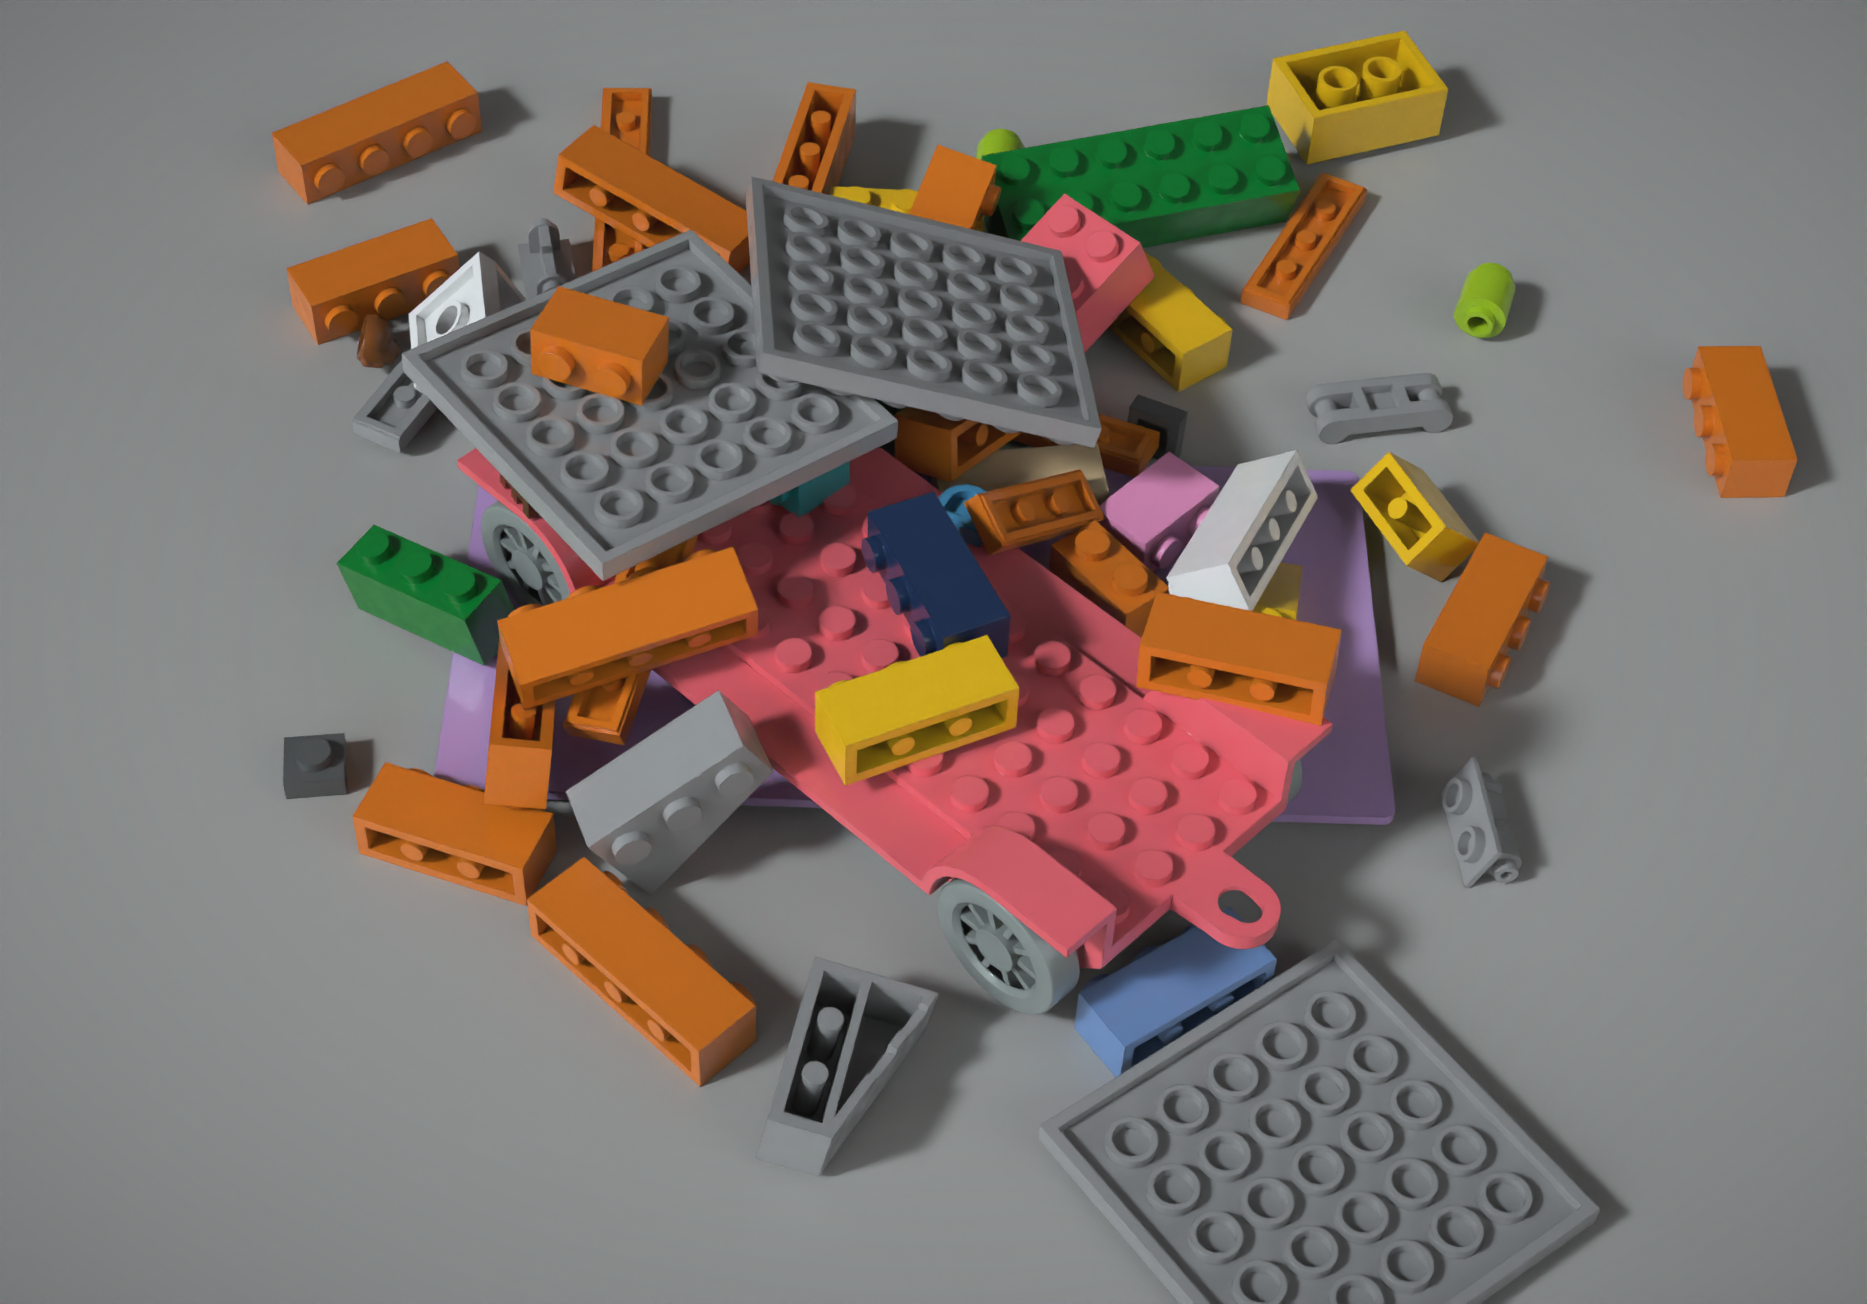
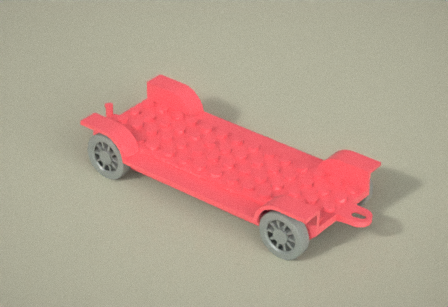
M878 447L849 461L850 483L826 498L823 503L808 514L805 513L798 517L781 505H774L767 501L698 535L692 554L703 549L720 551L734 547L758 607V635L656 667L652 670L695 705L720 690L749 716L770 765L774 770L929 896L948 881L949 883L942 888L938 898V914L944 935L963 967L995 999L1016 1011L1026 1014L1040 1015L1049 1011L1076 987L1079 979V968L1102 969L1170 909L1206 932L1217 942L1231 948H1255L1265 944L1273 937L1277 930L1281 913V905L1277 894L1267 883L1231 856L1285 811L1287 804L1298 795L1303 778L1300 758L1332 732L1333 723L1326 718H1323L1322 726L1215 700L1205 698L1195 700L1136 687L1141 637L1018 547L989 555L984 544L980 548L967 544L1011 616L1008 656L1002 658L1020 688L1016 728L845 786L815 732V691L827 688L841 680H852L885 669L895 662L909 661L921 657L914 646L910 625L904 614H895L890 606L883 578L879 572L872 573L864 560L861 542L862 539L868 537V512L930 492H935L939 498L942 492L884 449ZM476 448L457 460L458 468L498 500L489 506L482 515V540L495 572L520 606L528 604L545 606L567 599L568 595L573 591L585 586L596 585L602 588L614 584L616 575L602 581L540 515L528 519L523 513V503L517 504L511 497V487L507 489L503 487L500 483V473ZM1227 891H1241L1253 899L1261 908L1262 917L1253 923L1241 922L1222 912L1218 905V899Z

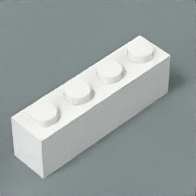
M1297 450L1241 463L1236 466L1166 577L1171 595L1253 611L1318 499Z

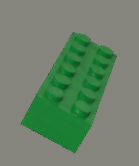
M1269 105L982 155L981 160L997 165L995 185L1002 187L992 217L984 215L983 219L989 234L1018 241L1024 238L1064 193L1139 241L1142 248L1286 222L1300 191Z

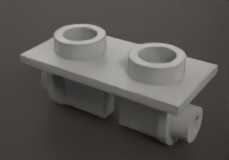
M540 218L534 221L528 231L529 243L518 244L526 299L576 279L570 240H560L558 227L549 219Z
M1472 756L1440 791L1442 805L1446 812L1454 843L1455 855L1458 859L1464 886L1470 888L1483 874L1492 875L1497 882L1501 883L1513 881L1518 877V869L1522 865L1521 856L1517 852L1512 831L1503 830L1509 823L1502 797L1501 784L1498 780L1493 779L1491 774L1481 773L1478 758Z

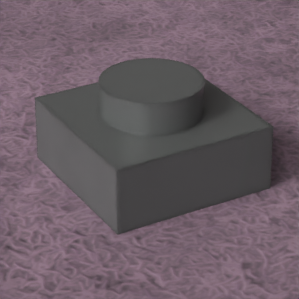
M1138 394L1129 407L1127 422L1160 432L1159 447L1152 458L1158 460L1168 452L1177 457L1181 454L1188 412Z
M344 733L284 737L283 786L286 799L347 795V744Z

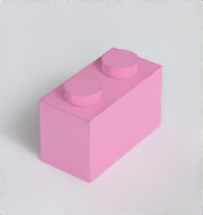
M1168 452L1099 505L1105 518L1099 524L1152 572H1155L1158 568L1165 569L1174 562L1180 551L1187 546L1219 495L1220 486L1171 452Z

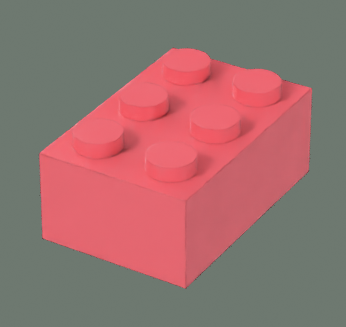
M1065 193L1021 240L1022 242L1062 251L1084 353L1155 277L1139 241Z

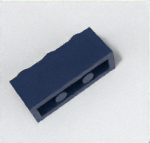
M935 492L869 511L868 537L862 539L861 542L864 560L872 573L879 572L886 584L887 597L895 614H904L910 625L911 637L918 654L924 656L942 650L953 643L967 642L988 635L1000 657H1007L1011 616Z

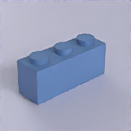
M1231 907L1222 911L1243 922ZM1191 923L1181 935L1160 947L1158 945H1151L1145 948L1133 959L1132 963L1111 975L1104 973L1091 979L1078 994L1074 1029L1111 1073L1117 1077L1272 980L1277 958L1264 944L1251 949H1236L1225 946Z

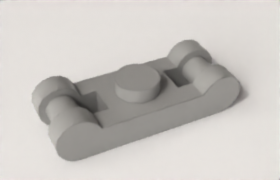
M1432 373L1320 384L1311 388L1305 397L1312 416L1317 417L1315 427L1319 438L1326 444L1339 443L1352 434L1423 427L1429 433H1436L1447 429L1453 421V414L1449 404L1445 400L1440 399L1442 388L1439 380Z

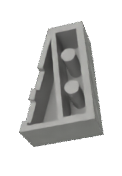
M718 690L568 789L566 794L587 847L652 895L774 771L749 716Z
M815 956L755 1158L819 1177L925 1032L939 993Z

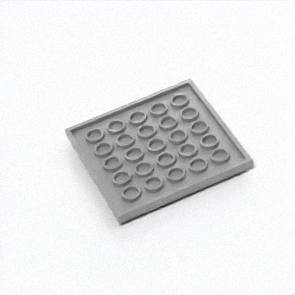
M751 176L746 192L757 373L766 374L772 379L783 383L797 381L824 387L837 395L848 396L855 394L881 400L895 408L913 407L938 413L940 416L953 421L967 419L985 423L1007 433H1017L1020 431L1043 436L1060 445L1078 444L1092 448L1095 447L1102 428L1062 251Z
M692 230L560 285L564 288L669 317L668 363L642 406L531 374L530 329L558 287L401 353L403 372L602 581L897 438L898 420L873 398L855 394L848 396L837 395L824 387L797 381L783 383L772 379L766 374L757 373L751 284Z
M1337 939L1039 1126L1038 1140L1180 1304H1481L1595 1223L1600 1208Z

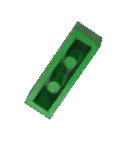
M373 525L337 562L358 609L483 666H486L498 653L500 636L497 620L508 617L514 610L502 580L376 525Z

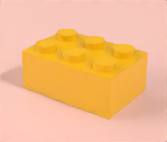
M1403 30L1273 58L1266 105H1269L1273 116L1304 162L1308 165L1438 136L1448 88L1407 32Z

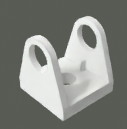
M478 252L409 313L411 349L523 302L526 299L494 260ZM414 383V389L423 393Z

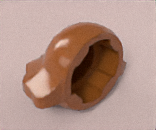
M374 314L366 315L359 337L357 359L361 362L362 366L369 368H383L385 365L394 364L401 349L397 344V339L392 336L390 325L381 316Z

